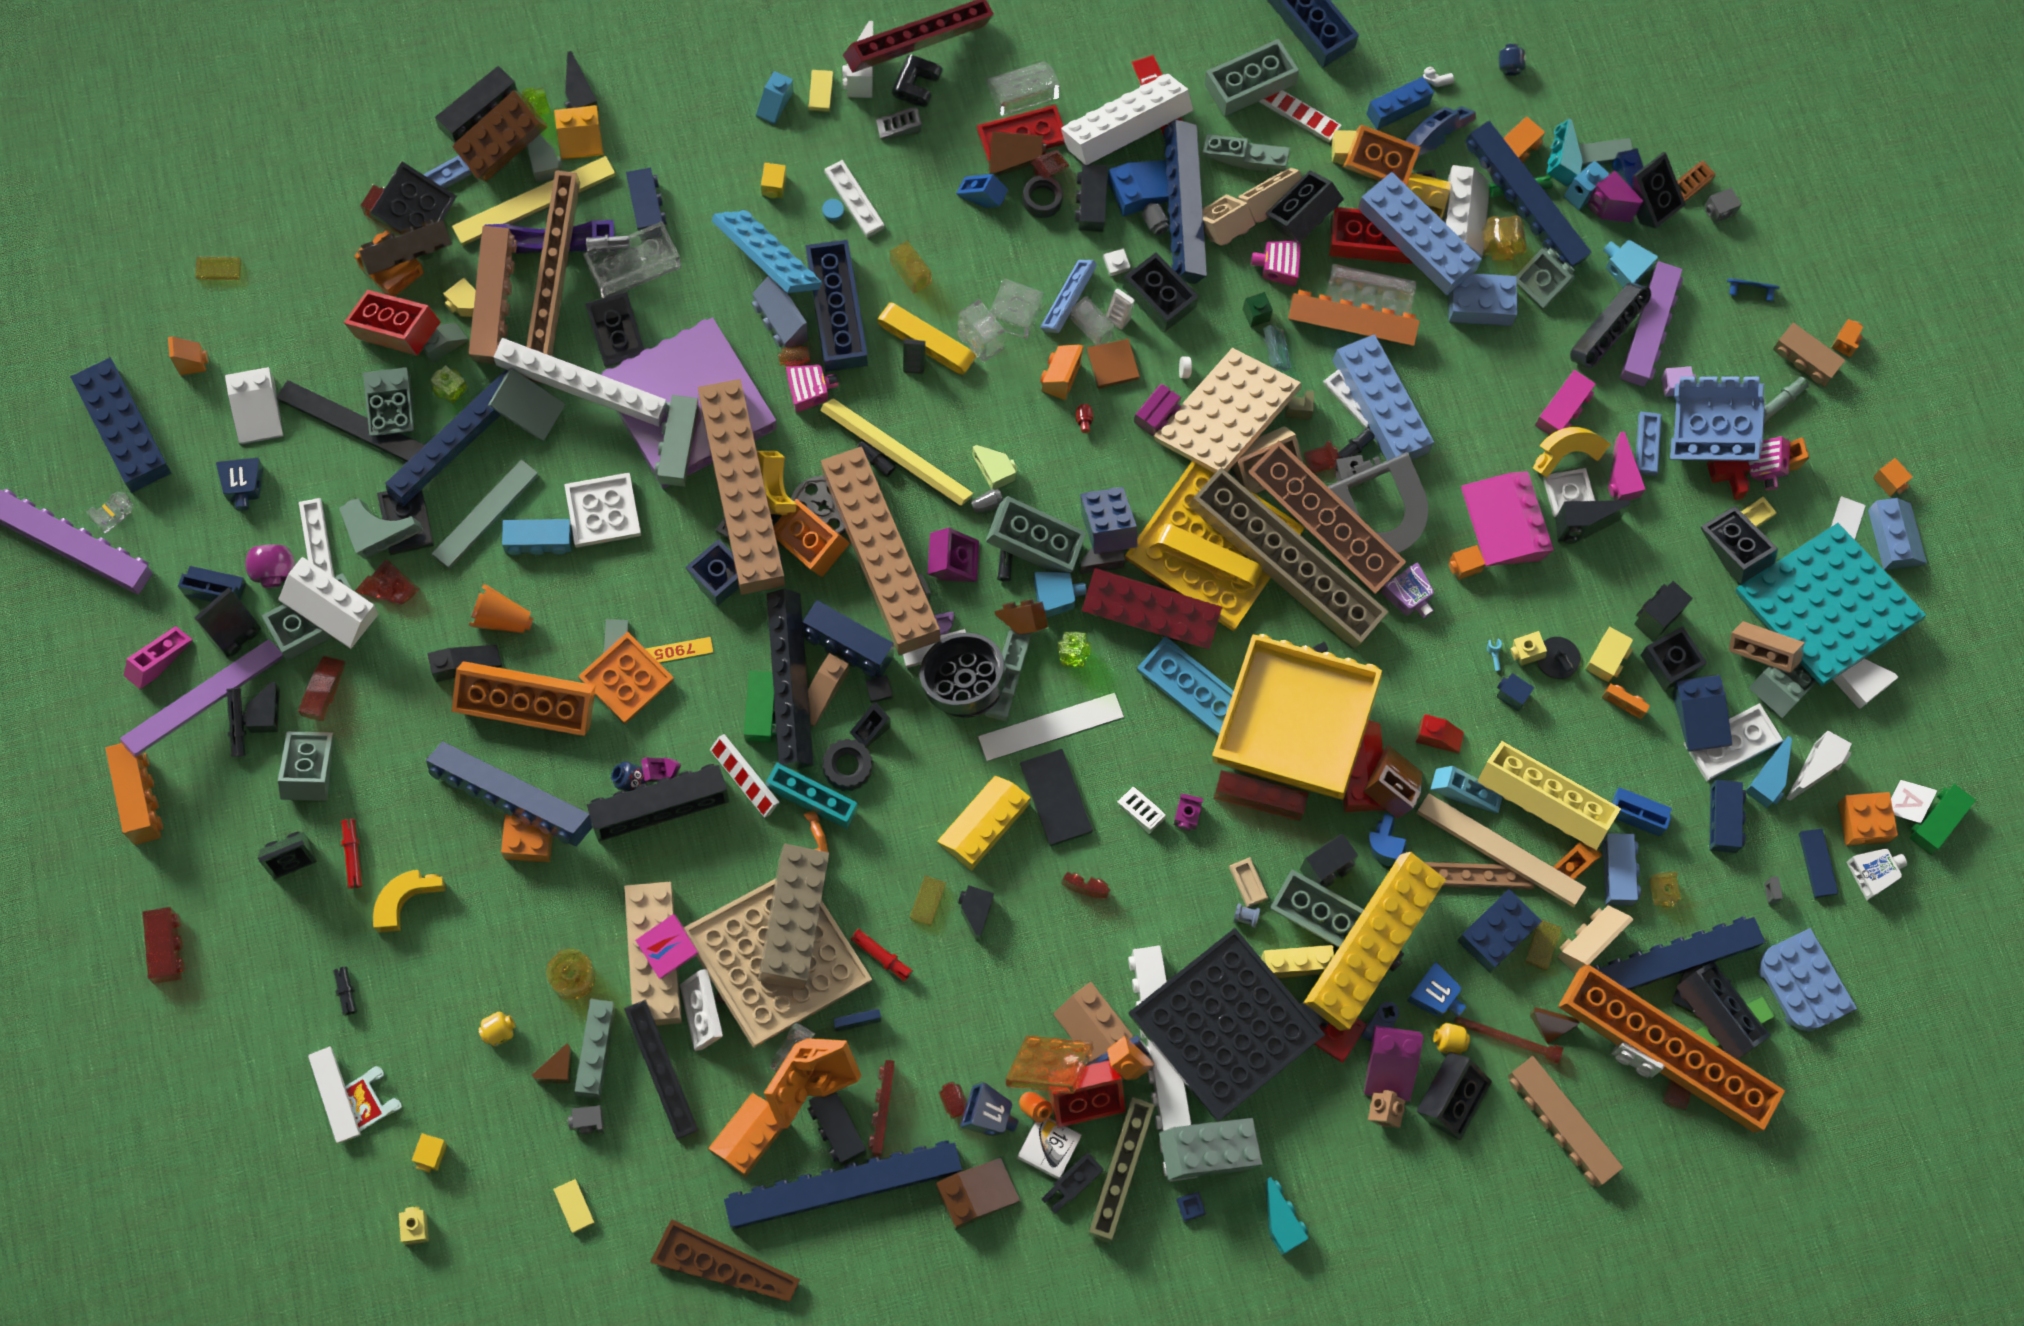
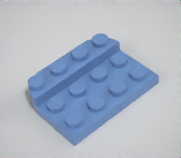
M1811 928L1777 945L1771 946L1763 953L1760 959V969L1758 970L1760 978H1765L1787 1018L1784 1020L1789 1026L1792 1025L1797 1029L1811 1032L1857 1009Z

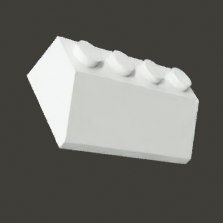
M1453 165L1448 177L1451 187L1445 207L1444 223L1479 257H1482L1490 181L1474 168Z
M304 557L289 572L279 597L280 602L350 649L379 615L374 604Z

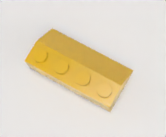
M995 775L940 837L937 843L972 871L1030 805L1031 797L1014 783Z

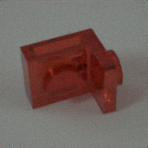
M1327 441L1323 447L1304 452L1303 455L1308 469L1313 473L1334 468L1336 459H1339L1336 446L1333 447L1331 441Z

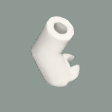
M1428 67L1424 70L1425 74L1423 77L1435 87L1454 83L1452 73L1439 76L1433 67Z

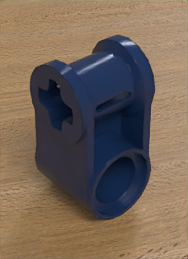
M1392 1002L1382 1003L1369 1021L1361 1037L1372 1042L1374 1025L1392 1028L1399 1015L1397 1005ZM1387 1009H1389V1010L1391 1011V1012H1390V1015H1391V1016H1389L1388 1018H1385V1017H1384V1015H1385V1012H1384V1011H1386Z

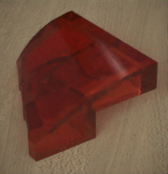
M385 559L372 576L368 575L355 591L359 594L402 605L411 599L420 588L389 560Z

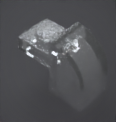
M795 1022L784 1044L775 1054L770 1068L778 1072L793 1046L807 1038L813 1039L815 1033Z

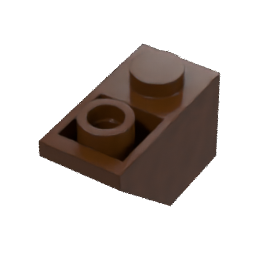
M1033 599L1021 601V605L1010 602L1003 604L1002 609L995 611V615L1017 634L1037 632L1048 628L1043 601L1034 603Z

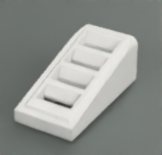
M1116 289L1106 313V320L1122 330L1131 320L1134 299L1120 289Z
M1134 787L1117 801L1148 834L1166 817L1156 805ZM1134 795L1136 799L1128 805L1126 802ZM1141 802L1143 805L1135 811L1133 808ZM1147 808L1149 811L1141 816L1140 813ZM1153 814L1155 817L1148 822L1146 819Z

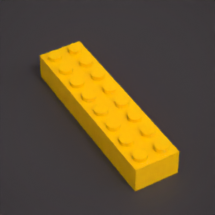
M1412 852L1401 854L1307 996L1304 1004L1338 1030L1350 1029L1446 879Z

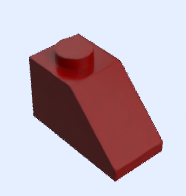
M1424 714L1419 724L1415 742L1459 754L1464 732L1446 719Z

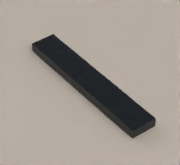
M646 999L625 1007L624 1011L676 1140L698 1131Z

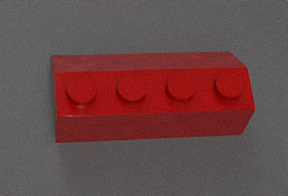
M1368 721L1343 799L1344 812L1386 810L1363 792L1383 753L1380 723Z

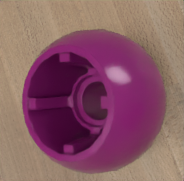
M284 545L253 547L248 551L245 559V569L249 578L253 582L261 583V587L265 588L281 586V582L286 581L289 572L295 566L291 550Z

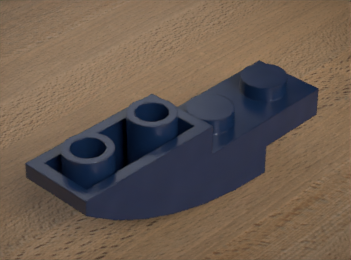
M1463 106L1455 110L1444 107L1423 121L1410 134L1406 142L1421 147L1417 156L1419 158L1422 154L1435 150L1438 146L1444 144L1445 135H1449L1452 131L1465 127L1468 123L1476 120V112Z

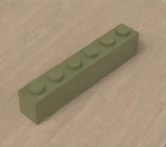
M1132 1097L1088 1233L1090 1237L1107 1243L1112 1241L1155 1104Z

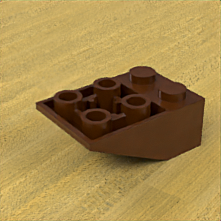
M1387 745L1363 792L1398 819L1413 809L1421 793L1422 771L1391 746Z

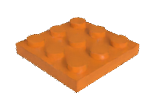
M629 632L625 633L578 676L582 683L596 685L595 696L624 724L628 723L674 681V677Z

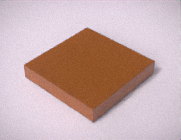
M1129 339L1087 347L1088 357L1098 389L1139 380L1140 376Z

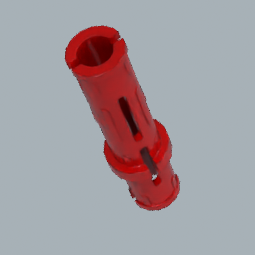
M347 819L341 821L343 833L341 846L344 847L347 888L354 889L353 879H355L357 889L363 886L358 852L360 841L356 835V820L349 819L350 828H348Z
M860 928L855 931L850 940L884 965L883 968L886 971L890 970L903 982L910 977L909 974H912L913 970L898 960V956L895 953H889L861 931Z

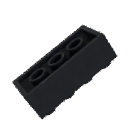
M1714 961L1699 969L1676 986L1680 991L1681 997L1694 1009L1697 1018L1702 1020L1708 1027L1710 1035L1718 1040L1724 1052L1738 1060L1771 1036Z

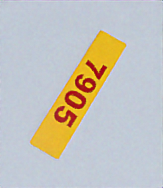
M711 637L647 648L646 650L658 662L712 653L713 647Z

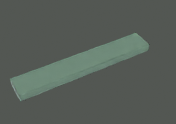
M520 460L432 553L433 557L450 569L539 476L538 472L523 460Z

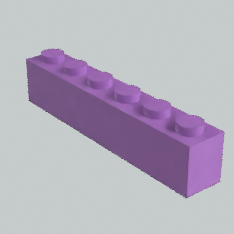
M1658 261L1653 269L1648 285L1652 296L1649 303L1639 314L1620 379L1643 387L1648 380L1652 381L1656 368H1653V364L1658 362L1661 350L1658 347L1659 344H1663L1667 334L1664 328L1665 325H1669L1672 314L1669 311L1676 304L1678 296L1675 295L1676 289H1680L1683 278L1680 277L1681 268Z

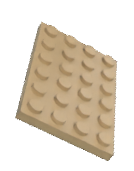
M1232 348L1184 401L1178 412L1167 420L1168 424L1162 430H1158L1154 435V439L1161 445L1214 473L1220 468L1228 472L1302 388L1301 382Z

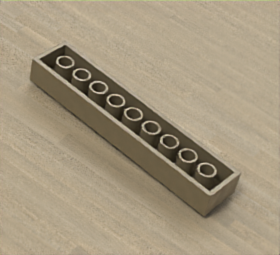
M1220 468L1188 505L1245 556L1263 567L1262 570L1354 650L1388 613L1384 607L1223 468Z

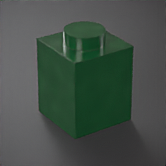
M1265 292L1245 298L1242 310L1250 328L1270 321L1273 309Z

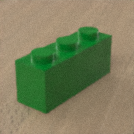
M749 670L744 739L745 741L772 743V735L777 734L776 722H773L775 714L773 675L771 671Z
M1955 783L1949 788L1943 787L1936 796L1939 799L1937 803H1931L1926 812V817L1921 823L1916 822L1911 828L1914 832L1909 838L1930 855L1939 849L1976 801Z

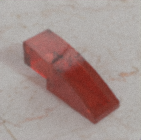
M326 656L322 657L301 701L298 712L302 717L324 721L329 703L332 704L346 663L345 661Z

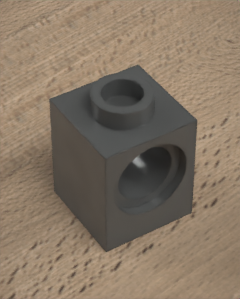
M1729 188L1710 196L1705 204V211L1713 222L1716 223L1736 215L1742 204L1733 189Z

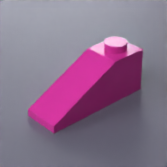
M1625 431L1620 432L1615 440L1608 486L1609 493L1615 500L1640 498L1645 491V486Z
M175 626L127 658L124 677L139 689L143 688L155 680L192 642V638Z

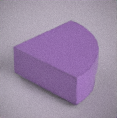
M953 611L934 615L940 628V635L947 634L950 631L954 619Z

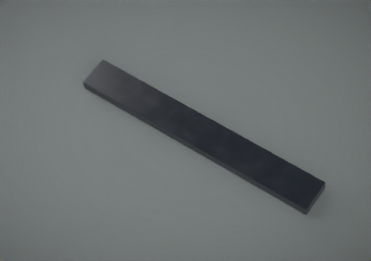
M289 380L286 381L276 397L278 401L406 462L425 446L400 433L369 436L367 417Z

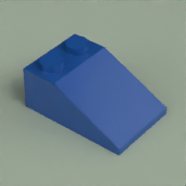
M1166 160L1127 163L1109 169L1107 182L1123 217L1143 210L1150 203L1162 204L1169 201Z

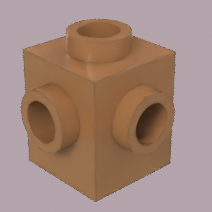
M1384 1090L1383 1093H1373L1368 1120L1381 1127L1400 1128L1405 1110V1100L1397 1097L1396 1092Z

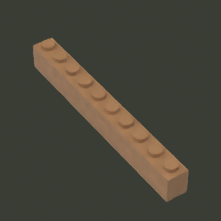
M556 170L526 346L549 356L553 354L580 188V180L577 173ZM526 377L527 379H529L530 381H532V382H534V383H541V382H539V381H536V380H533V379H531V378Z

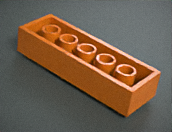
M463 661L456 669L452 712L585 736L591 727L596 685Z

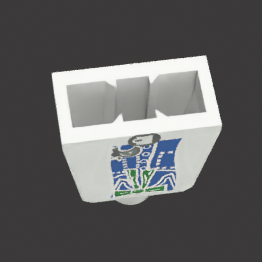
M1888 849L1856 855L1846 862L1866 900L1871 899L1902 877L1899 869L1907 866V861L1902 854L1892 857Z

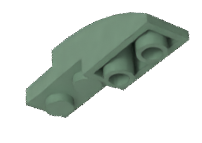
M1207 135L1203 155L1232 166L1267 172L1268 168L1287 169L1290 148L1250 144L1248 139Z

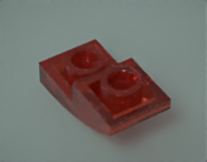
M1068 871L1062 878V885L1090 897L1107 899L1111 890L1108 888L1109 885L1100 878L1094 879L1091 877L1086 884L1084 878L1079 874H1071Z

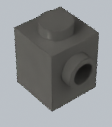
M1362 455L1336 459L1334 471L1337 482L1348 478L1346 470L1351 468L1353 474H1356L1354 466L1363 463Z

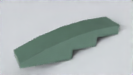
M1009 629L1002 652L1007 669L1006 684L999 700L990 710L985 712V716L1007 721L1031 634H1017L1014 630Z

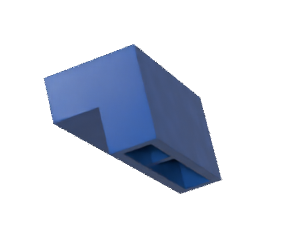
M1620 787L1616 790L1612 804L1621 808L1615 818L1616 820L1659 837L1667 830L1672 808Z

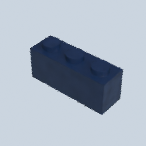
M651 167L626 172L639 238L664 233L663 225H666L667 222L665 212H660L659 206H663L661 193L656 194L655 188L659 187L657 175H652Z
M1716 780L1710 786L1709 850L1737 853L1745 845L1746 835L1742 833V828L1746 821V813L1743 811L1746 790H1743V782Z

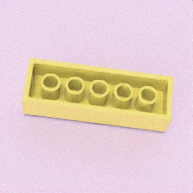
M1501 741L1487 761L1477 780L1485 788L1493 790L1506 800L1514 802L1525 811L1535 814L1546 823L1556 826L1567 835L1577 838L1586 846L1596 850L1621 810L1616 805Z

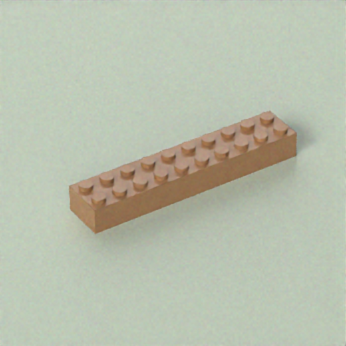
M741 379L699 386L697 388L741 595L785 586L784 574Z
M862 446L821 460L822 474L898 655L900 656L941 641L938 623Z

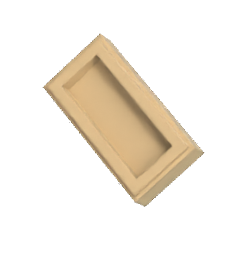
M1250 857L1229 865V870L1246 908L1268 900L1266 891Z

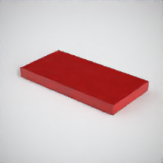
M1056 104L983 123L976 127L988 163L992 132L1043 136V143H1046V149L1065 144L1061 130L1064 126Z

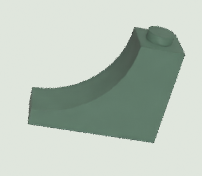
M359 498L349 500L346 505L339 508L355 552L364 559L423 531L421 523L412 516L398 521L376 518L368 505Z

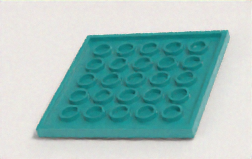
M1836 523L1769 568L1737 587L1735 591L1770 631L1805 642L1800 663L1821 686L1844 673L1926 617V614L1839 523Z

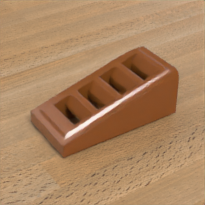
M1703 160L1677 180L1678 185L1687 193L1685 195L1681 191L1685 202L1712 183L1716 176L1715 172ZM1687 181L1693 187V189H1691L1685 182Z

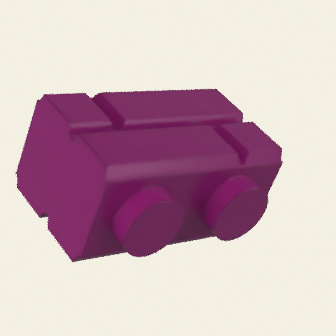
M1160 384L1135 414L1134 423L1154 436L1159 429L1162 430L1168 424L1167 420L1171 415H1175L1181 408V397L1164 384Z

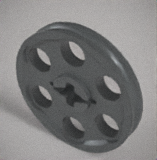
M824 476L812 477L802 482L793 492L791 500L795 501V499H798L827 524L832 520L838 521L840 526L835 531L840 535L843 534L846 529L832 495L827 491L828 486ZM815 486L818 491L815 495H808L805 492L806 488ZM826 504L827 510L819 511L818 505Z

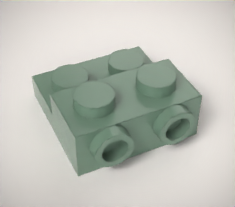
M1542 248L1516 275L1517 283L1542 308H1545L1576 278L1572 274L1575 270L1566 262L1562 264L1558 260L1559 254L1552 248L1549 250Z

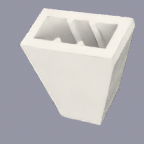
M1863 659L1833 680L1852 702L1861 709L1890 686L1898 676L1885 668Z

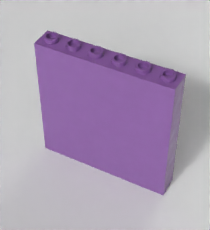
M713 317L700 321L689 330H682L674 338L665 339L658 346L652 349H645L639 356L633 359H626L619 366L613 369L609 368L601 374L602 376L666 399V402H671L672 395L698 398L699 411L687 476L713 463L697 387L741 379L754 441L777 429L776 419ZM616 411L654 474L655 464L660 462L661 455H658L659 443L664 441L662 425L663 422H667L668 415L664 414L658 427ZM660 484L662 489L670 486L668 484Z

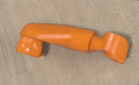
M815 811L805 813L804 816L811 823V832L818 846V849L814 850L828 852L826 837L821 824L818 823L817 813Z

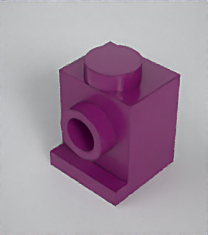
M1181 793L1173 824L1177 825L1181 830H1195L1203 798ZM1184 810L1192 811V814L1187 815Z

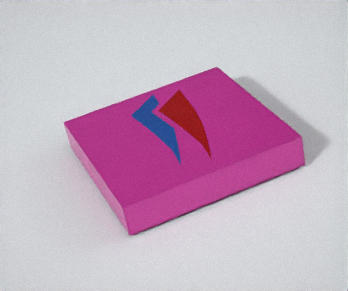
M672 914L635 940L659 979H663L699 954V951L675 914Z

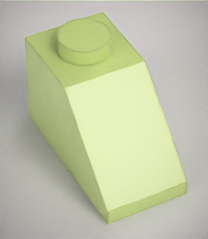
M978 445L973 447L972 456L991 489L996 490L1015 481L1018 470L1015 462L1009 460L1006 454Z

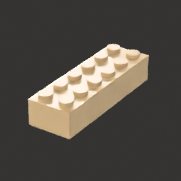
M671 882L625 886L632 1005L646 999L656 1025L682 1023L678 968L663 979H659L635 941L674 914Z

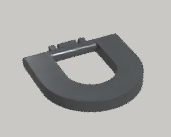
M1408 452L1383 463L1380 462V458L1377 456L1373 458L1375 466H1372L1370 460L1354 466L1356 474H1353L1351 468L1346 470L1348 478L1327 486L1359 516L1348 489L1391 472L1404 503L1405 515L1401 524L1394 530L1376 533L1397 553L1406 550L1417 541L1426 526L1428 518L1427 497Z

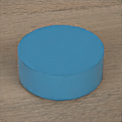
M830 199L823 204V216L827 220L838 221L842 218L844 207L839 200Z

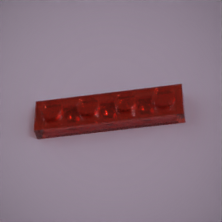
M885 1059V1066L880 1065L878 1079L882 1080V1087L876 1090L875 1103H879L878 1112H873L872 1126H876L875 1135H870L868 1149H872V1156L882 1157L895 1067L894 1060Z

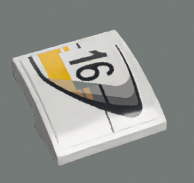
M1050 1118L1041 1123L1035 1122L1017 1158L1059 1180L1080 1140L1081 1134L1065 1126L1057 1128L1056 1121Z

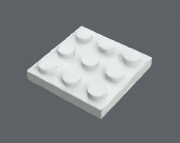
M630 473L564 484L576 548L641 536Z

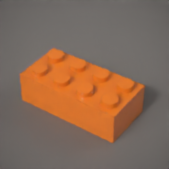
M122 743L105 747L123 834L134 845L162 838L160 830H163V823L160 816L157 817L156 813L159 804L157 797L153 796L151 790L154 787L152 775H148L147 767L150 766V761L147 753H141L134 757Z

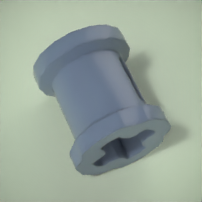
M1238 903L1233 923L1241 922L1256 928L1260 909L1256 908L1254 910L1242 907Z

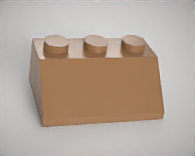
M1092 982L1073 994L1053 1013V1016L1089 1062L1106 1053L1108 1048L1124 1036L1129 1040L1134 1037Z

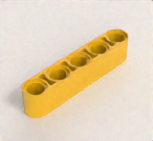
M889 303L877 319V323L882 328L903 341L904 339L926 341L925 354L958 374L964 375L976 358L972 350L894 303Z
M1171 524L1163 526L1156 542V546L1162 551L1248 589L1255 588L1263 569L1260 564Z

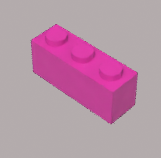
M1574 370L1540 415L1535 426L1549 435L1561 429L1570 428L1572 425L1569 423L1571 419H1577L1583 411L1582 404L1584 402L1588 404L1595 393L1592 390L1595 383Z

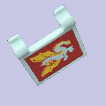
M378 1066L370 1069L366 1074L345 1086L360 1132L402 1107L400 1101L395 1098L383 1106L381 1105L370 1083L384 1076V1072Z

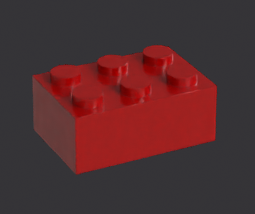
M1110 1061L1047 1075L1050 1102L1057 1128L1126 1112L1122 1078L1111 1067Z

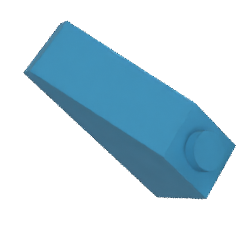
M1789 736L1780 744L1746 790L1747 794L1766 808L1772 803L1776 805L1784 795L1781 791L1786 785L1792 738Z

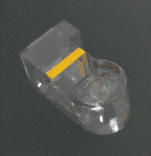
M119 491L113 493L109 501L98 510L91 507L86 513L106 534L132 511L133 505L124 492Z

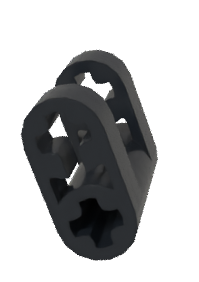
M908 55L891 92L900 100L926 107L932 97L931 93L914 84L918 76L930 81H939L943 69L937 63L914 55Z

